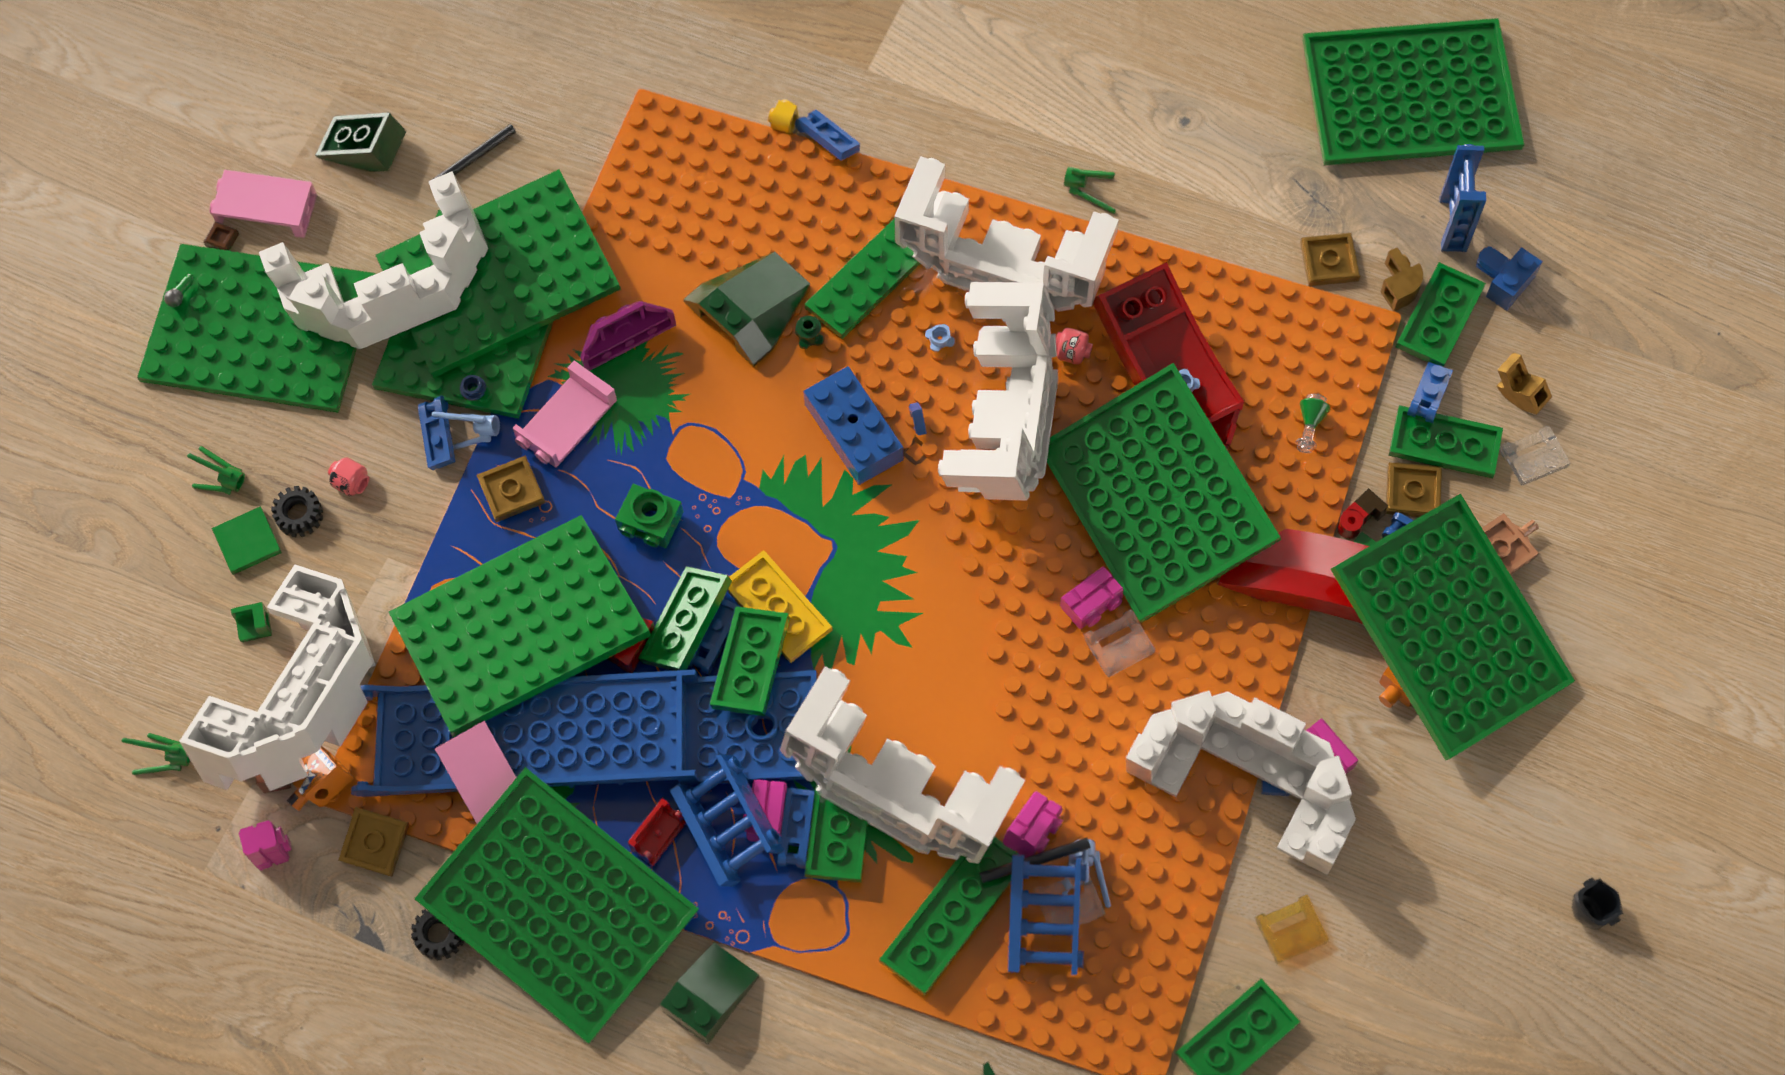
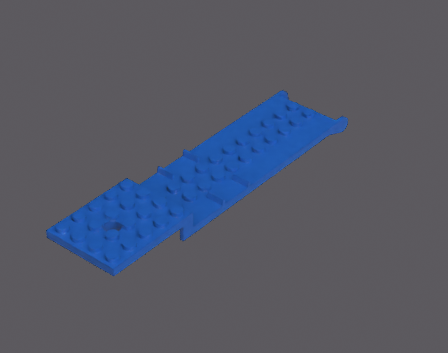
M695 670L570 677L486 720L485 723L516 778L526 767L549 787L569 786L573 788L574 785L607 783L623 785L625 782L678 780L681 785L694 786L699 785L722 768L717 759L719 754L733 755L738 758L743 765L742 772L748 783L753 782V780L805 779L804 776L795 768L797 761L792 756L791 758H786L780 751L788 726L817 681V671L776 672L765 716L712 709L710 701L717 676L698 677ZM361 685L360 687L367 701L373 700V697H378L374 785H369L366 781H359L357 785L351 787V794L359 797L459 792L435 750L438 746L455 737H452L427 686ZM759 719H769L773 723L771 732L764 736L756 735L753 732V725ZM726 778L719 784H730V782Z

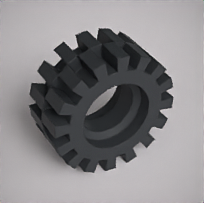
M294 486V491H291L290 487L285 489L287 492L285 495L282 492L277 494L280 499L274 498L273 504L275 507L271 506L273 519L284 534L288 535L290 533L292 537L296 538L297 533H299L301 537H305V531L312 534L314 532L313 526L317 529L319 528L318 520H323L321 513L324 512L321 503L312 490L309 492L308 488L304 486L302 490L299 486ZM304 504L307 506V513L300 519L293 520L288 517V511L294 505Z
M424 909L421 911L423 913L421 917L418 915L415 917L416 924L411 926L413 930L411 938L423 955H426L429 959L442 960V957H446V959L451 958L450 954L452 952L455 954L459 952L458 946H463L464 941L451 929H449V934L444 941L434 943L429 940L428 931L430 927L436 923H442L433 914Z

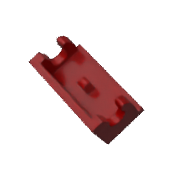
M662 798L628 841L630 850L651 866H654L687 824L682 813L679 810L677 812L674 811L670 804Z

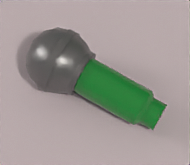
M192 274L185 276L175 288L165 293L164 301L167 305L177 307L182 303L183 294L193 284L195 279Z

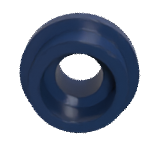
M469 375L462 380L460 392L467 400H478L485 394L486 384L481 377ZM472 387H477L474 391H470Z

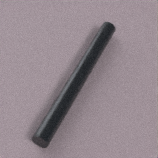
M509 124L433 179L449 172H453L454 175L458 174L516 132L515 128Z
M1084 838L1026 857L1024 861H1030L1032 865H1041L1090 849L1091 847L1088 838ZM1012 862L980 872L982 882L986 883L1011 875Z

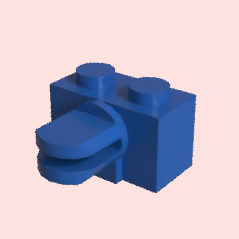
M1491 246L1485 247L1478 256L1476 267L1493 278L1486 297L1507 311L1537 276L1543 261L1522 247L1512 259H1509Z

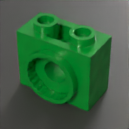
M632 484L615 518L617 529L622 535L628 538H634L635 536L643 539L647 545L652 547L661 546L667 548L684 511L681 501L665 496L657 490L646 489ZM648 511L657 512L654 516H645Z

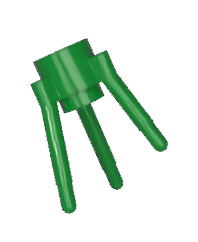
M1074 167L1067 168L1064 186L1070 187L1069 193L1078 195L1111 213L1116 212L1114 208L1079 190L1080 187L1085 188L1088 177L1113 179L1115 177L1114 172L1083 170Z
M203 446L199 447V451L222 465L223 468L191 453L187 455L189 459L218 472L217 481L221 483V486L194 483L192 488L223 492L228 495L231 494L232 490L238 492L241 489L245 480V473L242 472V469L232 466Z
M148 733L147 737L167 745L130 738H122L121 740L126 744L165 751V761L170 762L169 765L135 769L132 771L133 775L170 770L181 771L182 766H188L191 761L179 741L160 735Z

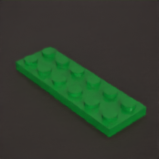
M895 218L804 304L805 309L841 339L853 330L921 264L913 258L914 252L910 248H901L895 243Z
M994 836L978 864L971 863L966 859L967 856L960 855L883 953L879 962L925 996L1011 884L1012 874L983 883L980 872L1011 863L1012 855L1018 853L1005 846L1002 841Z

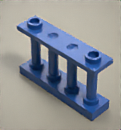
M1473 144L1457 146L1439 197V203H1449L1450 218L1441 240V251L1467 252L1486 203V192L1475 190V174L1484 153V146H1475Z
M719 754L717 759L722 766L720 770L696 787L677 784L670 789V792L718 885L733 887L741 881L737 872L738 868L764 850L767 853L781 854L784 852V849L780 843L781 837L779 833L770 825L742 772V763L733 755ZM728 778L735 792L708 811H705L700 803L701 796ZM741 802L747 816L718 835L712 826L713 820ZM753 825L760 840L733 859H730L725 851V844Z
M1012 855L1008 972H1019L1020 965H1026V962L1072 965L1071 975H1077V968H1083L1084 951L1078 950L1081 881H1086L1087 864H1081V857H1076L1075 866L1032 865L1030 861H1024V855ZM1029 876L1075 878L1074 895L1028 893V890H1023V879H1029ZM1028 905L1074 907L1073 924L1027 922V919H1022V907L1028 908ZM1027 934L1073 936L1072 953L1026 951V948H1021V936H1027Z

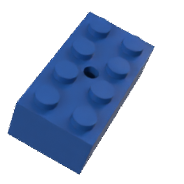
M849 366L803 391L805 406L858 485L904 460L902 444Z

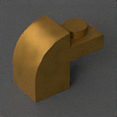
M1398 247L1388 251L1385 265L1392 276L1384 279L1380 291L1393 311L1412 303L1417 297L1423 281L1421 264L1418 263L1411 267L1408 257L1402 254Z
M1512 353L1497 370L1501 378L1497 385L1498 390L1519 409L1537 415L1552 398L1546 379L1529 374L1522 355Z

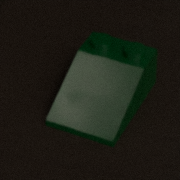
M390 112L334 116L315 156L318 159L368 172L389 171L407 131Z
M714 942L674 984L660 1003V1007L666 1015L708 1045L760 975Z

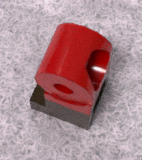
M1368 488L1340 516L1337 527L1339 534L1347 539L1357 537L1362 526L1370 518L1374 517L1379 521L1386 514L1388 505Z

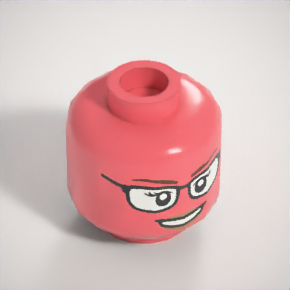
M1065 328L1063 332H1058L1056 337L1057 358L1075 365L1081 364L1084 358L1089 359L1093 344L1088 343V334L1072 328Z

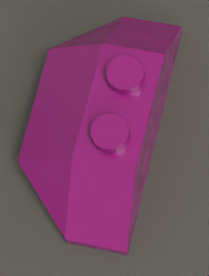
M638 301L631 305H624L618 312L608 317L599 318L591 325L580 356L583 367L590 371L676 326L674 312L672 309Z

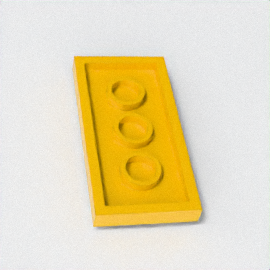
M764 550L729 576L732 583L727 592L741 607L789 614L790 620L781 653L790 663L832 631V626Z

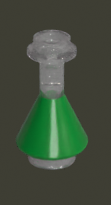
M1309 394L1299 403L1305 428L1302 438L1297 439L1295 444L1297 445V450L1303 453H1312L1313 449L1316 448L1317 444L1312 441L1315 428L1331 410L1327 399L1319 394Z

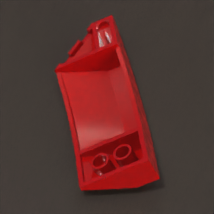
M1167 262L1096 296L1093 305L1134 385L1136 386L1172 363L1175 364L1178 371L1182 369L1189 370L1192 377L1200 381V387L1194 389L1192 394L1228 451L1237 427L1236 422L1245 400L1241 398L1214 355L1191 313Z
M1284 529L1278 532L1282 539L1281 541L1223 574L1218 579L1217 585L1264 602L1271 601L1296 606L1363 624L1330 569L1369 546L1322 534Z

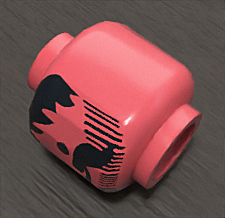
M348 457L342 458L338 462H333L328 470L330 485L347 496L361 494L369 483L367 469Z

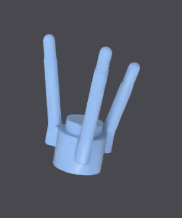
M432 412L433 417L473 422V430L480 437L453 445L454 450L480 442H490L491 436H497L500 430L499 418L496 415Z
M1088 839L1091 848L1069 855L1068 866H1074L1076 857H1081V864H1087V875L1084 882L1088 883L1089 866H1092L1094 862L1105 907L1109 908L1111 904L1100 863V851H1096L1095 841ZM1065 878L1062 895L1068 894L1071 878Z

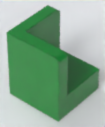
M263 602L231 609V615L237 624L240 642L272 636L269 611Z

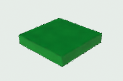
M261 506L212 528L232 575L282 553Z

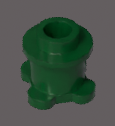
M804 316L796 323L795 334L799 336V347L802 349H807L812 345L820 346L824 342L823 336L820 335L821 323L816 317Z

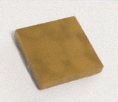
M1352 233L1301 238L1300 244L1308 286L1359 281L1360 273Z
M526 455L477 474L496 523L545 503Z
M1389 462L1387 466L1386 504L1388 508L1386 514L1394 515L1398 512L1405 516L1421 517L1440 506L1442 467Z
M355 807L338 861L393 877L410 823Z

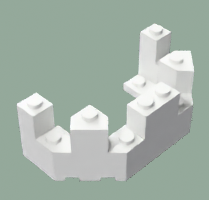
M920 156L894 216L895 243L901 248H910L914 252L913 258L925 268L929 269L932 267L938 272L937 278L951 286L970 291L971 282L1044 283L1053 307L1057 311L1074 309V306L1077 304L1083 307L1092 306L1105 273L1107 257L1117 234L1119 219H1115L1106 213L1093 212L1085 234L1066 230L1056 257L1047 256L1045 262H1035L1040 249L1041 235L1031 229H1021L1006 221L992 220L983 244H979L970 238L963 239L958 237L969 212V198H965L960 193L939 192L945 179V164L934 158L927 159Z
M453 172L428 181L435 201L443 215L423 223L425 230L419 232L427 254L434 265L410 275L402 263L356 282L354 286L358 297L345 303L329 263L304 273L283 242L259 252L265 272L277 287L283 307L299 329L310 330L318 333L320 336L337 342L340 340L349 343L352 347L362 349L457 309L461 301L460 296L464 288H468L477 271L476 266L480 258L485 256L488 246L474 210Z
M971 282L970 291L965 295V306L969 308L973 319H1002L1007 324V326H983L979 331L978 341L974 342V356L978 358L981 367H1012L1011 377H1008L1006 380L1007 391L978 390L977 400H973L972 403L974 419L973 423L969 424V439H972L976 449L996 450H944L943 460H940L938 464V474L942 477L947 487H958V492H981L984 499L1027 500L1030 497L1029 491H1034L1039 484L1038 478H1043L1045 475L1058 385V369H1053L1052 357L1057 356L1056 334H1051L1050 321L1055 320L1054 307L1044 283Z
M298 565L293 566L267 606L270 614L298 622L302 629L308 630V633L257 712L212 696L207 698L179 741L203 782L227 790L234 779L243 781L261 774L269 791L308 777L302 758L318 752L324 741L341 747L368 703L359 684L369 668L376 666L367 638L359 623L342 579Z
M825 667L788 726L780 751L786 758H791L792 756L797 761L795 768L807 781L812 782L814 780L819 785L816 791L823 798L856 817L866 820L870 825L917 852L928 854L930 850L938 851L937 854L940 857L956 860L962 855L967 856L966 859L969 862L978 864L1025 780L1015 770L1001 766L990 784L986 783L982 776L965 771L945 807L940 805V802L933 796H924L921 793L936 767L926 756L916 755L907 750L903 743L891 741L888 738L872 765L868 764L867 760L861 755L847 752L862 728L867 714L863 713L859 706L841 701L847 691L850 680L846 679V676L839 670H831Z
M1206 691L1171 702V709L1153 714L1150 717L1143 733L1138 734L1126 757V772L1175 797L1200 750L1203 749L1301 799L1277 850L1328 875L1356 820L1349 800L1352 795L1340 758L1339 756L1334 757L1330 743L1305 731L1306 723L1255 697L1252 703L1230 692L1211 696L1210 691Z

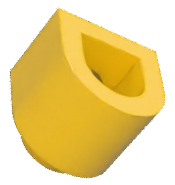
M778 100L776 107L772 108L769 112L768 122L771 123V128L789 134L793 133L796 127L795 120L799 118L797 105L788 100Z

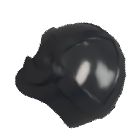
M1592 877L1583 882L1584 887L1574 894L1572 900V911L1575 919L1591 929H1600L1608 923L1612 927L1622 921L1620 916L1624 912L1622 911L1619 893L1601 878L1595 880Z

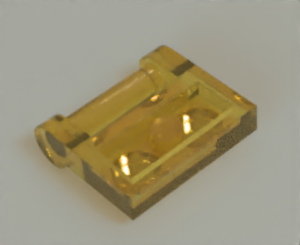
M1307 894L1299 897L1297 902L1267 915L1262 913L1255 916L1257 926L1276 964L1289 960L1329 941ZM1303 911L1306 919L1274 933L1272 932L1270 925Z

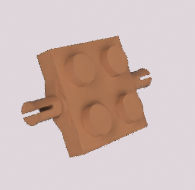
M1503 513L1482 529L1508 572L1512 575L1539 554L1528 539V535L1538 530L1539 526L1537 523L1534 525L1535 521L1531 520L1520 528L1512 523Z

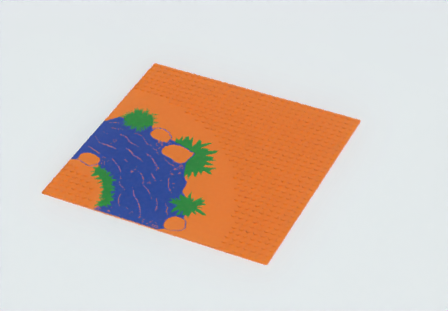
M639 89L582 211L621 290L553 322L520 418L490 414L496 415L499 418V433L497 436H491L490 442L477 443L405 603L582 515L639 614L642 618L653 621L654 627L686 566L731 576L764 550L832 626V631L792 663L781 653L776 672L816 670L818 679L823 669L827 667L831 670H839L846 676V679L850 680L847 691L841 701L859 706L867 716L847 752L861 755L867 760L868 764L872 765L888 738L891 741L903 743L907 750L916 755L926 756L936 767L921 794L933 796L944 807L965 771L982 776L985 782L990 784L1000 766L1011 768L1018 772L1025 781L994 836L1003 842L1008 828L1032 794L1037 791L1047 797L1049 801L1052 800L1062 806L1063 809L1059 817L1063 822L1055 835L1050 832L1046 837L1050 841L1044 851L1084 838L1095 841L1096 851H1100V863L1111 906L1109 908L1105 907L1093 862V865L1089 866V882L1081 881L1078 950L1084 951L1083 968H1077V975H1071L1072 965L1027 962L1026 965H1020L1019 972H1008L1010 884L925 996L881 964L879 959L956 859L940 857L937 854L938 851L930 850L928 854L919 853L869 823L861 883L806 878L804 868H797V865L787 864L786 867L778 866V854L767 853L764 850L738 868L737 874L741 879L738 884L733 887L718 885L687 824L654 866H651L630 850L628 841L662 798L670 804L674 811H680L670 792V789L680 784L678 780L625 782L623 785L618 783L574 785L573 788L569 786H552L551 788L699 908L696 915L683 929L685 932L1099 1075H1166L1258 777L1201 749L1175 797L1126 772V757L1138 734L1143 733L1153 714L1171 709V702L1206 691H1210L1211 696L1230 692L1252 703L1255 697L1279 710L1310 610L1255 599L1217 585L1218 577L1142 623L1138 620L1123 594L1122 603L1115 610L1109 611L1107 609L1100 614L1102 617L1092 627L1086 625L1079 629L1061 609V597L1101 567H1105L1110 574L1111 572L1049 465L1046 463L1044 477L1038 478L1039 484L1034 491H1029L1030 497L1027 500L984 499L981 492H958V487H947L942 477L938 474V464L940 460H943L944 450H996L976 449L972 439H969V424L973 423L974 419L972 403L973 400H977L978 390L1007 391L1006 380L1008 377H1011L1012 367H981L978 358L974 356L973 346L974 342L978 341L979 331L983 326H1007L1006 322L1002 319H973L969 308L965 306V295L969 291L943 283L937 278L938 272L932 267L927 269L920 264L843 339L820 322V335L824 338L822 345H812L807 349L799 347V336L795 334L796 323L804 316H813L805 309L804 304L894 219L915 169L861 153H855L841 161L813 139L793 133H785L772 129L770 126L645 89ZM944 179L939 192L960 193L965 198H969V212L958 237L963 239L970 238L979 244H983L992 220L1006 221L1021 229H1031L1041 235L1040 249L1035 262H1045L1047 256L1055 258L1066 230L1085 234L1090 222L948 179ZM1117 230L1107 257L1105 273L1096 296L1167 262L1201 332L1241 398L1245 400L1236 422L1237 427L1232 443L1228 448L1230 456L1277 532L1284 529H1293L1333 537L1399 327L1401 315L1391 310ZM776 252L810 283V287L774 349L753 366L736 351L735 341L706 314L700 318L683 302V299L702 283ZM638 301L672 309L675 315L676 326L590 370L591 373L614 388L617 401L557 468L550 463L547 465L542 463L535 456V452L529 448L525 450L516 443L513 427L518 425L523 429L570 378L568 367L573 361L583 366L580 356L590 327L599 318L608 317L618 312L624 305H631ZM1077 304L1074 306V309L1065 311L1054 309L1055 320L1050 321L1051 334H1056V337L1058 332H1063L1065 328H1072L1086 332L1089 336L1088 343L1093 344L1089 359L1084 358L1079 365L1061 361L1057 356L1052 357L1053 369H1058V385L1050 437L1135 386L1093 304L1089 307ZM936 325H948L950 336L955 339L954 345L952 347H943L938 352L932 351L930 348L931 343L925 337V332ZM849 366L902 444L903 449H908L906 453L915 461H918L923 455L926 458L921 464L914 465L904 457L903 461L858 485L805 406L803 391ZM1317 398L1328 403L1331 408L1330 412L1315 429H1309L1304 424L1299 405L1302 399ZM917 402L922 408L927 434L919 436L915 433L913 417H911L909 411V404ZM915 435L919 440L923 442L922 446H920L917 442H915L912 445V439L915 437ZM526 455L545 503L496 523L477 474ZM632 484L646 489L657 490L665 496L681 501L684 513L667 548L649 546L643 539L635 536L634 538H628L617 529L615 518ZM648 511L645 514V516L651 517L654 516L657 512ZM726 592L723 599L732 602L736 605H739L732 598V596L728 592ZM394 625L367 685L398 687L426 685ZM725 645L709 675L701 672V668L696 666H688L687 670H695L698 677L717 676ZM701 649L698 656L706 658L708 652ZM605 659L572 677L627 674V672L610 660ZM639 661L633 673L671 670L643 664ZM373 697V700L367 701L368 703L335 755L354 779L324 807L353 816L355 807L408 822L410 824L406 835L455 851L477 825L459 792L359 797L351 794V787L357 785L359 781H366L369 785H374L378 697ZM759 719L753 725V732L759 736L767 735L771 732L773 723L769 719ZM806 779L776 781L787 783V788L815 791L816 787L814 780L812 782ZM749 782L751 788L753 786V782ZM718 784L701 796L700 803L704 810L708 811L735 791L731 784ZM741 802L713 820L712 826L718 835L743 819L744 815H747ZM742 832L725 844V851L729 858L733 859L756 842L749 841L746 832ZM789 846L788 853L798 854L799 846ZM1069 856L1041 865L1068 866ZM1029 876V879H1023V890H1028V893L1062 895L1065 878ZM1071 878L1067 895H1074L1075 878ZM1028 905V908L1022 907V919H1027V922L1073 924L1074 907ZM1027 934V936H1021V948H1026V951L1072 953L1073 936Z

